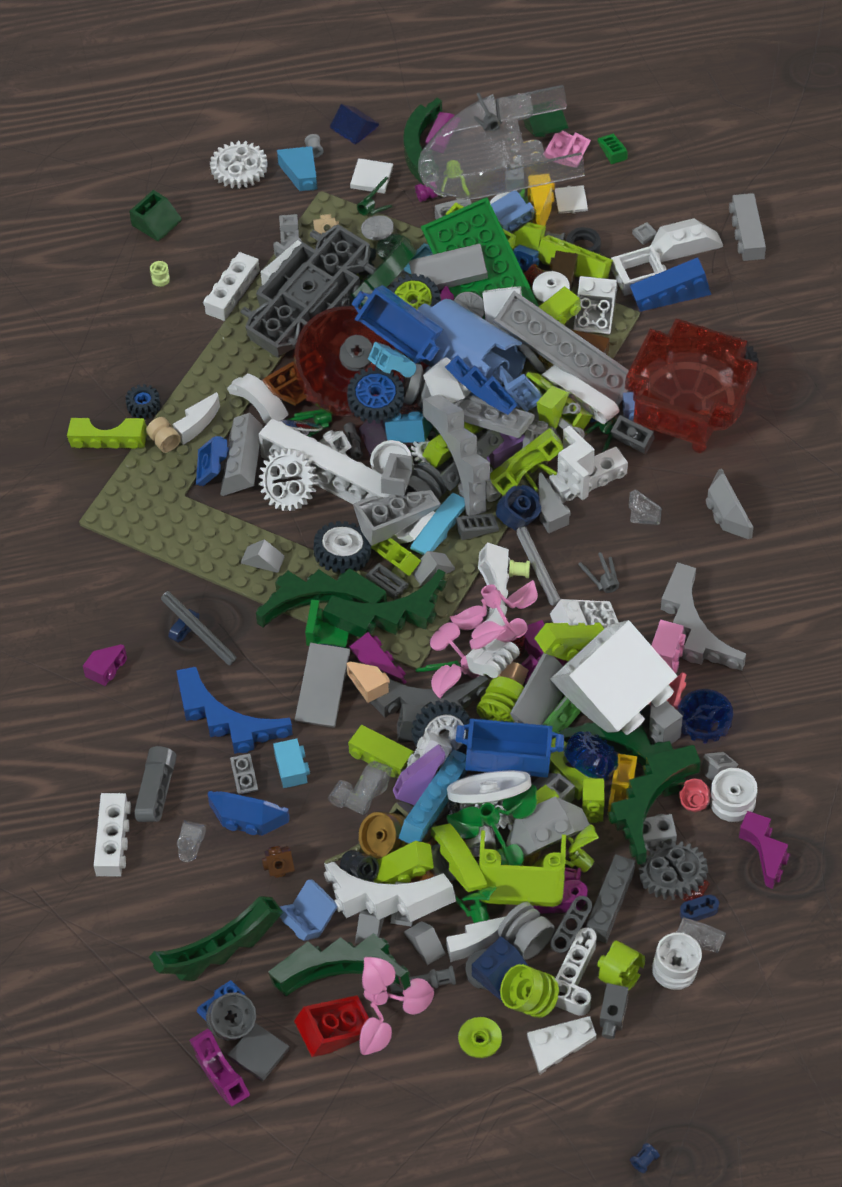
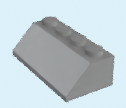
M250 413L234 418L228 444L229 454L226 458L222 481V496L254 486L260 447L259 433L263 425Z

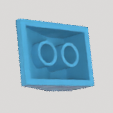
M420 412L395 414L392 420L388 418V422H385L387 441L394 440L401 443L425 442L433 428V424Z

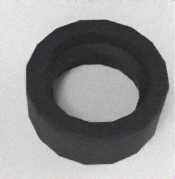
M580 227L568 234L566 242L573 244L578 240H588L594 245L586 250L597 254L600 253L601 239L595 230Z

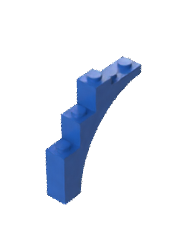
M196 667L176 670L186 721L199 720L206 717L210 737H221L230 733L234 754L254 750L255 742H266L270 739L286 738L293 735L290 718L259 719L237 713L218 702L207 691Z

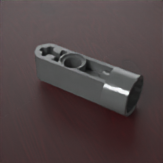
M155 746L149 749L135 807V818L138 822H158L161 820L177 758L176 753L169 748Z

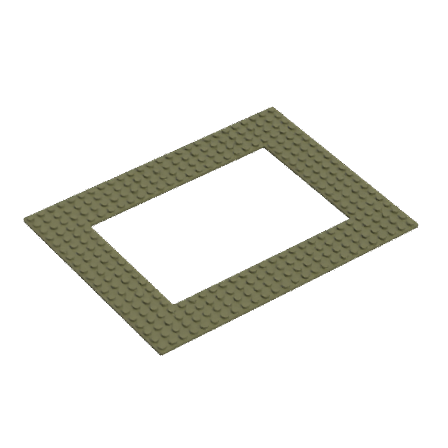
M325 192L317 194L298 220L299 238L303 243L315 249L318 241L310 237L311 231L314 230L313 219H320V215L331 214V217H335V221H339L341 227L368 242L370 248L377 250L376 260L372 262L375 268H378L391 252L389 249L401 237H405L416 250L423 243L428 244L420 228L381 213H375L373 216L380 215L390 218L394 226L392 234L381 240L366 238L362 234L361 226L366 219L372 216L370 214L366 216L361 215L357 210V204ZM326 224L324 230H329L330 225ZM275 254L271 257V259L265 267H267L272 261H274L277 258ZM402 270L392 282H398L399 277L404 279L406 274H409L411 277V274ZM522 270L533 292L534 280L540 274L534 271L527 272ZM260 272L154 418L165 417L174 428L173 424L186 417V409L217 392L220 408L212 421L192 440L184 445L180 442L174 450L167 453L162 452L155 444V441L147 435L145 447L131 449L82 516L79 523L80 526L264 605L269 600L271 594L276 592L275 582L277 578L287 570L304 581H307V578L318 569L337 580L340 576V570L337 573H333L332 568L328 571L325 569V566L321 567L319 562H316L314 550L185 496L196 481L198 449L215 436H221L226 439L231 432L234 418L243 415L251 403L243 397L230 394L227 387L232 384L233 380L239 377L243 378L246 374H251L262 381L263 378L272 374L286 354L284 353L277 358L252 342L247 335L246 324L249 318L241 314V309L246 307L253 311L260 307L256 295L259 287L262 286ZM306 285L303 289L310 290L313 286ZM573 287L572 292L578 296V288ZM535 297L539 306L544 303ZM615 303L611 333H586L610 338L607 355L614 359L639 319L640 312ZM575 316L566 321L564 326L573 330ZM535 351L533 352L546 370L554 365ZM527 361L521 375L525 374L526 376L528 372H539ZM515 407V409L524 411L522 407ZM558 425L556 432L562 441L563 429ZM484 428L483 432L486 433L489 429ZM542 461L541 463L547 466L549 461ZM537 468L533 473L528 472L535 484L539 479V473H542L543 470ZM523 475L517 486L527 485L533 488ZM458 484L451 491L447 489L438 501L442 504L452 493L459 495ZM502 494L492 502L486 499V512L476 514H493L499 531L462 540L455 524L448 531L447 538L433 551L445 554L455 567V570L445 574L446 586L442 592L439 591L437 594L438 599L435 605V613L437 615L433 624L429 623L425 630L406 621L403 629L399 628L396 635L379 627H376L374 632L370 634L372 637L377 636L383 644L380 648L384 652L388 650L394 658L393 661L414 670L421 668L433 649L430 645L433 634L442 625L449 623L451 620L450 616L454 615L480 573L478 569L479 552L487 542L497 545L508 528L496 515L497 504ZM464 510L458 517L468 515L465 513ZM486 521L488 526H492L490 521ZM265 539L280 551L285 558L279 572L276 573L241 564L247 546ZM413 540L406 549L418 559H421L424 555L410 549L415 541ZM396 566L391 571L408 583V589H404L397 599L406 597L423 587L420 586L413 574L408 576ZM361 570L355 571L366 578V572ZM388 578L392 583L399 587L397 583ZM387 594V602L395 600ZM320 603V608L324 610L327 603ZM310 604L294 608L284 614L307 623ZM349 633V642L354 643L358 639H360L359 637Z

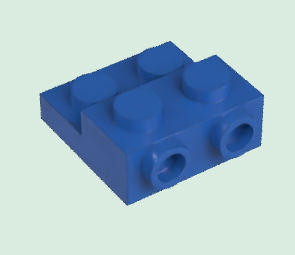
M215 436L198 449L196 485L204 486L219 474L221 469L220 463L229 454L227 440L223 437Z

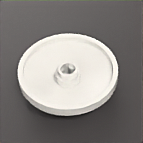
M523 771L487 772L453 782L447 787L449 800L453 802L495 804L498 801L511 798L528 790L531 787L530 775Z

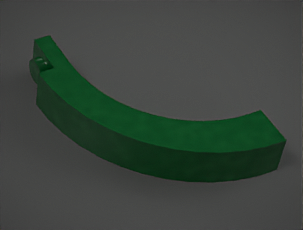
M439 98L428 103L426 107L420 104L410 115L404 129V155L407 166L414 177L423 185H426L427 181L433 180L436 183L440 179V166L425 155L419 143L424 130L438 117L439 112H442V100Z
M401 237L389 249L391 252L387 258L351 294L354 298H356L359 291L372 294L373 290L379 286L384 285L387 287L407 266L417 250L405 237ZM365 296L360 304L362 307L368 299L367 296Z

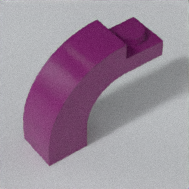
M209 1029L204 1030L189 1040L196 1053L195 1056L208 1079L220 1096L231 1107L250 1096L242 1077L231 1068Z

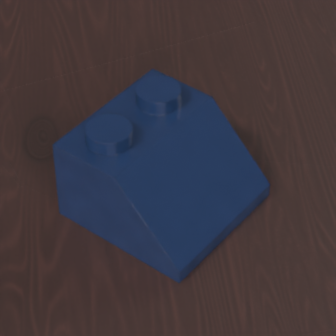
M500 936L472 964V977L501 1000L500 989L505 974L515 965H527L519 951Z

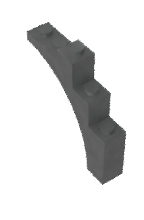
M480 675L469 682L451 687L443 694L441 699L434 693L433 689L408 687L390 680L388 684L389 692L370 703L384 718L396 713L402 704L428 707L427 704L429 703L435 705V701L440 700L443 703L444 700H448L450 703L455 702L462 708H466L477 697H482L486 693L488 678L485 675Z

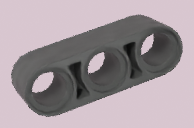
M579 896L570 905L551 938L550 946L554 952L563 953L570 948L591 911L592 903L588 897ZM583 900L587 903V910L585 912L577 910V901ZM567 919H574L576 921L577 927L575 930L570 931L566 928L565 922ZM562 937L565 939L566 946L564 949H557L554 942L556 938Z

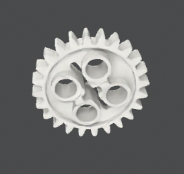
M238 141L235 145L231 142V146L224 144V149L219 147L218 152H214V157H211L210 167L214 179H218V183L224 182V186L231 184V188L235 185L238 186V189L241 185L247 187L248 183L254 185V180L259 182L260 177H264V172H267L268 164L264 150H260L259 146L254 147L253 143L247 145V141L243 144H240V141Z
M281 449V452L274 451L275 455H269L270 461H264L266 468H260L264 472L263 475H259L263 479V482H260L259 485L264 486V489L260 492L267 494L264 499L270 500L269 505H275V509L282 508V511H288V509L289 511H295V508L301 509L302 505L308 504L306 499L313 498L310 492H316L313 485H317L318 482L313 481V478L317 477L318 474L312 473L316 467H310L312 460H306L307 454H301L300 450ZM295 465H296V467H297L296 473L294 472V466H295ZM278 468L280 469V474H279V476H278V474H277V469H278ZM290 477H303L301 480H292L274 484V480L289 479ZM297 484L299 485V491H298V492H297V490H296ZM280 487H282V494L279 492Z

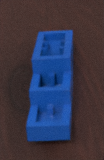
M458 355L445 366L462 385L499 411L508 415L518 405L493 376L487 379L476 366L470 369Z

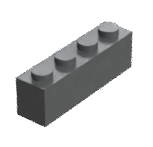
M616 854L614 856L587 923V928L595 931L597 941L607 943L634 875V860Z

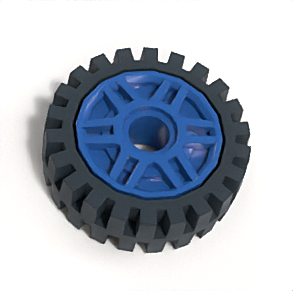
M369 367L367 372L363 369L360 371V375L356 373L354 378L350 380V384H348V405L351 412H354L357 418L360 416L362 421L367 419L368 423L371 424L373 420L376 421V424H380V420H383L384 423L388 422V418L392 420L395 414L398 415L403 407L404 387L402 381H400L397 375L394 376L392 371L389 374L380 371L378 367H375V371L372 370V367Z

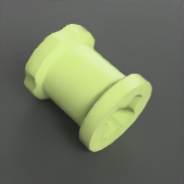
M510 560L509 577L515 575L529 578L530 561L525 563Z

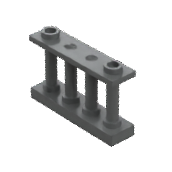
M490 429L486 433L481 430L475 434L477 436V454L484 459L504 442L499 432ZM453 456L436 468L441 473L439 475L440 479L449 491L461 481Z

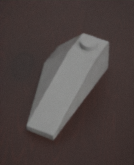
M431 490L409 492L404 496L389 495L386 498L373 496L353 504L361 531L371 546L389 539L441 506V503Z

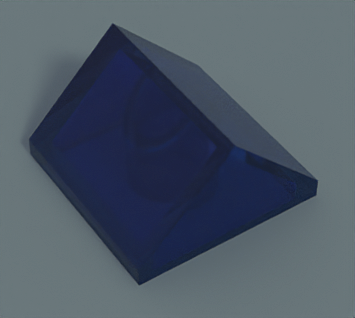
M341 104L330 128L356 145L375 130L379 123L357 108Z

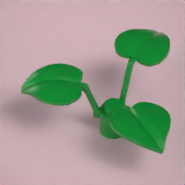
M531 785L528 790L503 800L502 806L505 810H502L500 807L495 808L491 803H484L480 808L467 807L454 814L447 815L448 824L454 827L462 839H472L479 835L480 827H483L485 822L487 825L492 826L503 849L496 850L501 856V865L522 866L524 861L522 849L517 844L506 847L496 825L500 820L499 813L507 816L512 814L515 819L529 817L535 811L537 805L536 787Z
M487 887L462 898V901L475 900L476 903L469 906L471 910H468L455 894L456 902L466 912L467 917L471 916L473 923L490 920L486 903L479 902V900L489 901L491 894L497 887Z

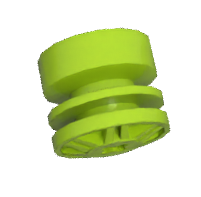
M498 676L493 678L486 689V693L477 705V713L483 720L515 722L510 713L524 687L508 677Z
M524 964L515 965L509 969L502 980L500 989L501 1000L510 1009L523 1012L535 1018H541L548 1015L555 1007L559 994L558 982L554 976L546 972L536 970Z

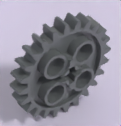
M672 841L671 846L664 842V847L662 848L656 845V851L649 850L650 856L646 855V863L640 864L641 868H639L640 880L643 883L644 889L648 888L649 894L655 892L656 898L662 894L664 900L668 896L675 900L676 895L683 899V894L685 893L691 896V890L698 892V885H704L703 880L707 879L706 873H708L707 861L703 856V852H699L698 847L692 849L690 843L685 847L683 841L679 845Z

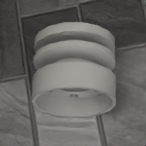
M523 902L511 910L503 919L498 929V935L513 945L525 960L531 959L542 951L555 932V926L545 917H539V911L534 909L529 902Z

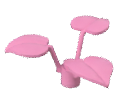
M532 580L507 599L501 594L500 590H497L495 585H487L481 590L484 598L481 600L483 607L473 606L455 616H450L452 623H455L459 629L471 630L483 623V617L487 615V606L492 609L497 608L505 623L502 627L506 631L496 639L505 643L511 642L516 638L522 637L527 632V624L520 618H516L509 623L500 608L501 600L510 608L517 607L518 609H523L530 606L538 598L535 582Z
M493 621L481 623L472 632L473 639L470 640L471 649L483 648L506 630ZM455 623L442 625L430 640V645L434 650H443L450 644L462 658L461 667L455 664L451 667L444 665L433 675L432 689L440 699L447 690L456 684L462 672L464 675L468 674L471 678L479 676L469 671L466 656L453 643V640L460 635V629Z
M376 957L364 958L362 984L365 989L364 996L372 1002L371 1007L374 1008L379 1020L371 1017L362 1027L360 1051L363 1055L382 1050L391 1039V1027L383 1022L384 1018L377 1007L378 1005L386 1003L388 998L404 1001L403 1010L405 1012L418 1014L430 1005L434 996V989L427 981L421 978L410 980L411 986L403 990L404 997L387 992L386 986L392 984L395 980V970L389 962Z

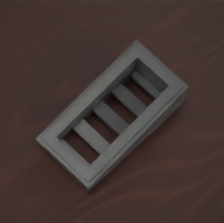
M493 514L456 518V527L462 540L499 531ZM486 521H490L492 526H488Z

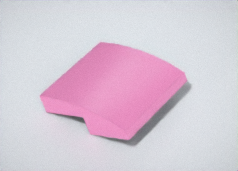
M565 131L555 133L543 156L558 163L577 166L591 140L576 132L574 136Z

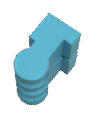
M378 342L374 343L368 357L369 361L383 372L389 374L391 370H396L405 377L414 375L416 372L414 362L398 350H393L389 346Z

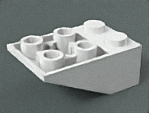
M580 276L578 297L580 298L581 310L575 316L573 330L600 334L611 333L617 280Z
M560 599L550 613L553 623H568L569 625H578V623L594 625V623H601L604 629L608 625L619 623L610 601Z

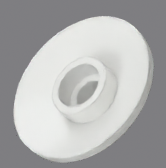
M554 271L544 272L534 280L533 293L538 300L545 302L564 286L570 289L569 281L561 273Z

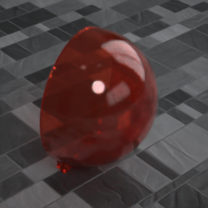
M354 306L334 307L314 316L301 330L294 351L295 374L299 386L307 396L306 401L312 402L330 414L341 417H356L348 405L347 391L348 384H350V380L354 378V375L356 373L360 375V371L348 370L341 363L340 348L346 339L353 335H361L367 338L372 343V346L375 342L389 346L393 350H398L366 325L356 321L355 318L358 312ZM371 363V365H369L364 370L367 372V369L369 367H372V370L375 371V367L377 366ZM391 370L394 372V376L397 375L403 383L405 376L396 370Z

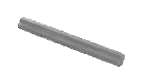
M518 528V538L550 605L555 606L560 601L556 588L527 528Z

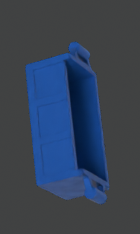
M384 285L375 288L372 294L359 291L352 302V305L355 306L358 312L355 318L356 321L366 325L378 336H381L396 349L411 358L415 364L424 359L433 360L440 349L435 342L444 329ZM365 296H367L368 299L361 309L358 308Z
M470 719L469 724L458 725L456 728L455 741L467 745L465 770L495 772L513 770L526 772L530 776L548 778L551 753L562 752L564 749V735L552 732L553 726ZM465 730H469L468 739H464ZM552 737L556 738L555 747H551Z

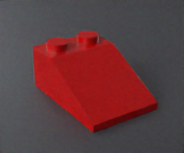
M358 995L304 1006L294 1022L311 1057L332 1053L359 1041L362 1027L369 1017Z

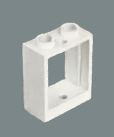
M653 246L611 258L613 260L611 270L624 296L632 294L631 284L667 270L665 265L661 264L660 255L658 252H655ZM650 262L655 273L629 279L625 269Z

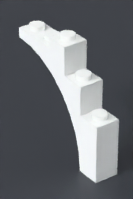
M335 862L325 864L326 872H324V876L328 884H333L336 897L334 901L337 904V911H342L346 918L367 909L370 914L374 913L378 920L399 911L402 916L406 915L408 920L412 922L456 901L453 885L444 874L414 883L378 884L351 876L339 868Z

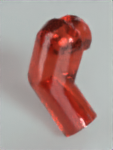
M703 880L704 885H698V892L691 890V896L686 893L683 894V900L689 901L702 897L710 883Z

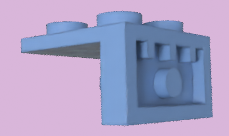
M513 190L491 204L501 227L508 232L514 231L535 218L534 207L530 202L526 204L517 190Z
M502 365L499 366V379L505 385L503 388L518 404L517 407H522L527 412L537 406L536 402L543 394L525 374L513 379Z

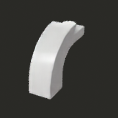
M246 374L243 378H236L227 387L230 394L243 397L251 402L266 424L271 419L279 421L289 415L281 400L272 394L263 381L251 374Z

